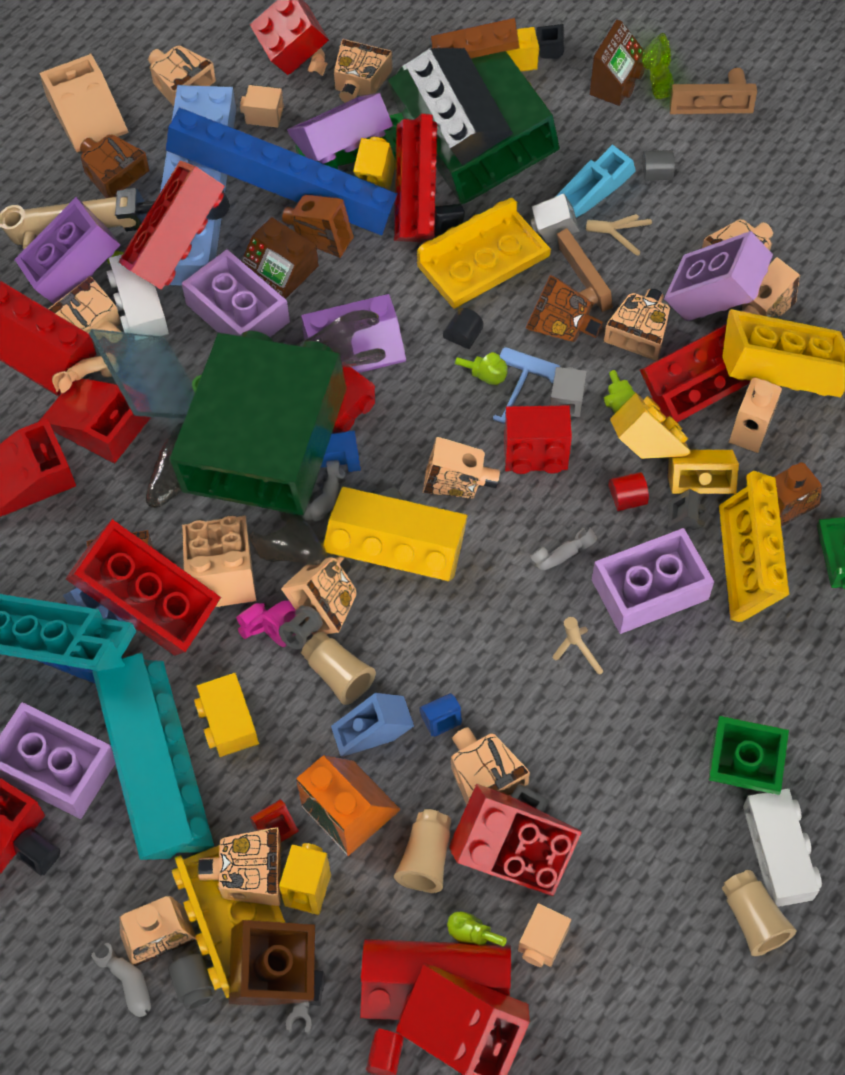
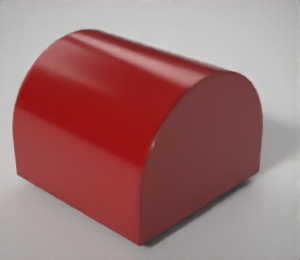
M642 472L609 479L608 486L617 511L648 504L649 492Z
M281 799L250 817L256 831L278 828L281 842L299 832L285 803Z
M378 1028L372 1039L366 1067L367 1072L377 1075H397L404 1037L398 1033Z

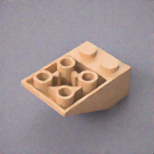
M92 54L39 73L46 97L76 152H80V145L86 138H92L94 141L99 142L107 135L113 134L119 137L128 133V129L106 80Z
M227 516L212 521L198 520L182 525L184 571L222 597L216 607L256 601L246 516Z

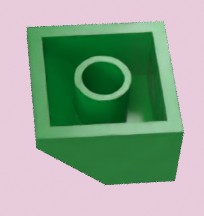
M719 716L713 736L709 761V781L780 795L789 730Z

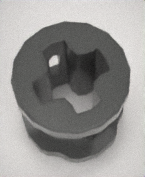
M301 605L296 610L295 617L290 622H285L279 627V635L282 641L289 647L301 649L306 644V638L312 632H317L322 627L323 622L315 609L310 606Z

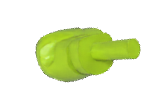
M494 352L487 354L484 358L477 356L474 362L459 357L455 361V365L472 369L473 377H478V379L489 385H499L504 382L508 374L506 361Z
M612 370L609 372L613 384L608 387L610 394L604 397V403L606 407L611 408L616 413L636 392H634L628 380L620 381L617 372Z
M463 911L454 912L448 918L447 928L449 935L459 943L483 945L490 941L500 946L506 944V937L491 932V927L484 925L479 918Z

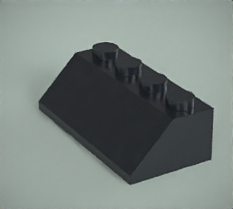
M429 48L405 64L447 144L462 165H465L513 134L465 48Z

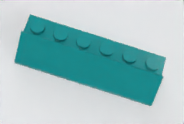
M0 594V654L96 671L125 667L121 657L137 632L133 623L105 619L102 617L99 609Z
M141 652L123 658L125 667L100 671L93 670L139 859H171L177 853L203 852L214 847L164 661L144 660L143 653Z

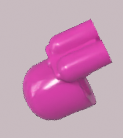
M289 600L281 601L267 611L263 603H255L236 617L240 625L238 632L244 639L251 635L265 632L279 646L286 647L287 645L279 635V627L285 622H290L295 617L296 610Z

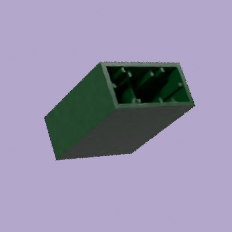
M506 51L471 58L513 134L465 165H462L450 149L437 125L436 168L461 205L470 202L560 150L553 114ZM403 65L397 75L388 79L398 112H402L404 119L415 120L420 114H431L406 65Z
M245 331L241 336L218 332L170 456V462L182 492L304 516L347 390L339 353L334 352L327 345L316 341H305L300 346L274 342L269 336L258 331Z

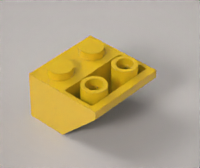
M635 393L610 418L618 438L641 459L687 456L691 452L686 444L688 437L681 431L682 427L672 417L669 416L666 419L662 412L659 411L661 408L649 396L643 399Z

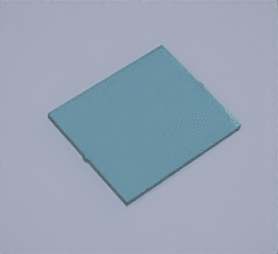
M91 329L89 335L134 416L185 419L195 392L192 383L165 337Z

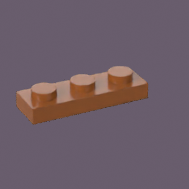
M515 18L431 36L432 48H465L470 58L520 48Z

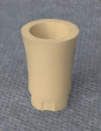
M324 632L314 634L302 648L301 654L308 661L309 666L326 682L343 705L351 704L370 688L375 679L376 671L374 668L359 660L335 639L329 638Z
M424 809L423 812L418 813L416 822L412 826L403 858L394 874V879L406 888L428 893H437L443 889L444 865L451 835L449 831L451 818L448 815L431 809Z
M745 870L724 882L725 885L722 887V890L727 896V903L744 933L752 956H760L778 948L796 934L797 930L779 910L762 882L757 880L753 871Z

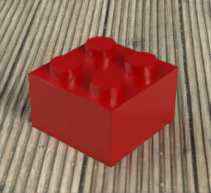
M277 0L250 24L270 61L287 75L294 72L329 41L310 7L303 0Z
M570 405L506 407L504 427L505 471H513L516 474H526L530 471H545L555 474L562 470H568L572 442Z

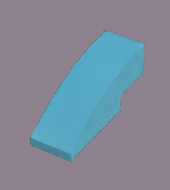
M612 144L596 162L590 160L556 196L566 195L574 208L577 218L619 188L636 172L634 162Z

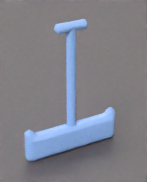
M507 347L503 348L500 358L506 361V365L523 370L506 407L514 405L529 372L547 378L553 383L556 367H560V365ZM505 411L502 417L493 416V420L505 424Z

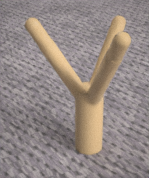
M637 214L614 222L587 220L586 231L610 233L635 255H640V251L618 233L616 229L651 225L652 220H638L639 216Z
M574 617L566 618L564 627L567 638L557 649L553 659L558 660L570 644H576L597 674H602L603 669L581 639V635L587 633V627L579 628L578 622Z

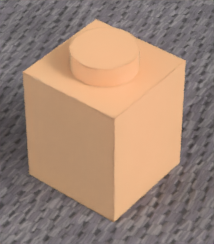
M249 85L246 96H242L240 102V112L244 113L246 124L279 127L284 108L282 89Z
M538 903L519 942L518 951L523 953L522 958L537 967H542L543 964L551 967L569 930L571 919Z

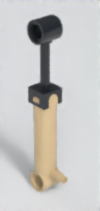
M132 188L117 190V197L83 201L82 203L107 228L123 226L125 231L128 232L138 230L155 201L145 202L138 189ZM225 193L220 204L210 210L206 217L207 219L217 220L227 214L230 203ZM68 204L23 209L19 205L8 206L0 213V227L13 243L23 245V249H25Z

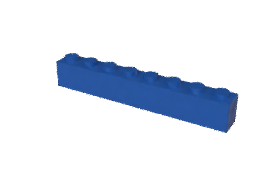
M180 107L168 127L166 151L298 203L302 196L305 195L343 199L351 224L383 235L398 193Z

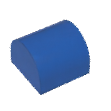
M452 693L419 708L421 717L431 736H438L462 723L461 707Z

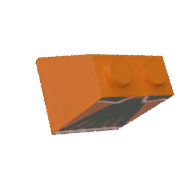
M323 755L296 778L302 808L347 856L353 853L400 811V808L352 760Z

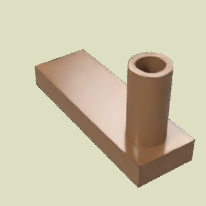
M734 68L729 71V84H672L669 105L670 114L753 113L757 87L756 84H746L745 74L741 68Z
M568 228L557 233L560 251L586 287V289L579 293L594 304H597L602 312L613 308L610 289Z

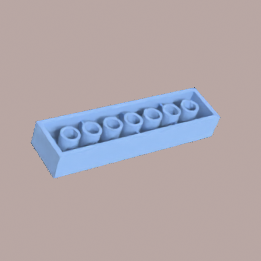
M177 85L172 120L180 107L234 128L236 104L233 87ZM167 151L161 191L181 160L198 167L225 185L223 189L225 193L227 174ZM221 218L217 220L208 219L204 230L200 234L196 233L190 243L192 245L190 253L184 260L180 259L174 269L176 270V275L169 285H182L183 281L216 258Z

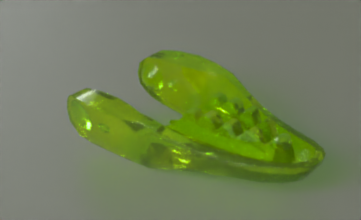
M665 33L656 36L644 49L642 55L644 68L650 69L649 79L655 99L671 96L672 84H674L673 76L668 67L671 62V50Z

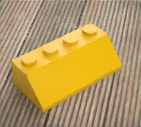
M730 309L723 349V360L730 377L738 380L758 378L795 391L804 390L822 396L830 395L841 398L845 391V340L841 331Z
M342 486L328 521L322 552L450 581L455 576L468 515Z

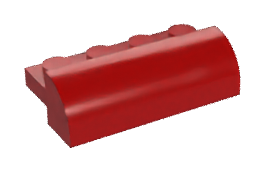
M420 114L415 120L403 119L397 124L395 193L398 194L395 200L394 241L424 242L434 239L437 123L433 121L432 114Z
M727 324L640 369L642 377L652 395L650 398L661 408L659 411L662 412L666 419L670 416L678 423L750 384L751 380H738L730 377L723 360Z
M380 939L364 940L361 968L360 1018L400 1020L423 963L510 996L511 945H477L475 943Z

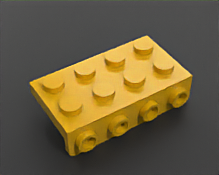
M509 198L498 202L494 207L481 214L474 215L459 226L448 229L444 234L433 240L424 242L417 250V267L450 306L455 309L548 258L551 248L517 212V202L515 199Z
M751 471L747 474V487L719 505L730 620L736 622L745 621L789 595L776 479L757 471Z
M220 845L186 859H183L181 855L174 857L177 868L171 871L178 890L186 888L190 900L183 902L190 923L198 921L202 933L195 935L202 956L210 954L214 966L207 969L215 990L222 988L226 998H228L230 988L231 928L242 920L284 923L285 920L279 906L224 899L219 890V880H199V858H219Z

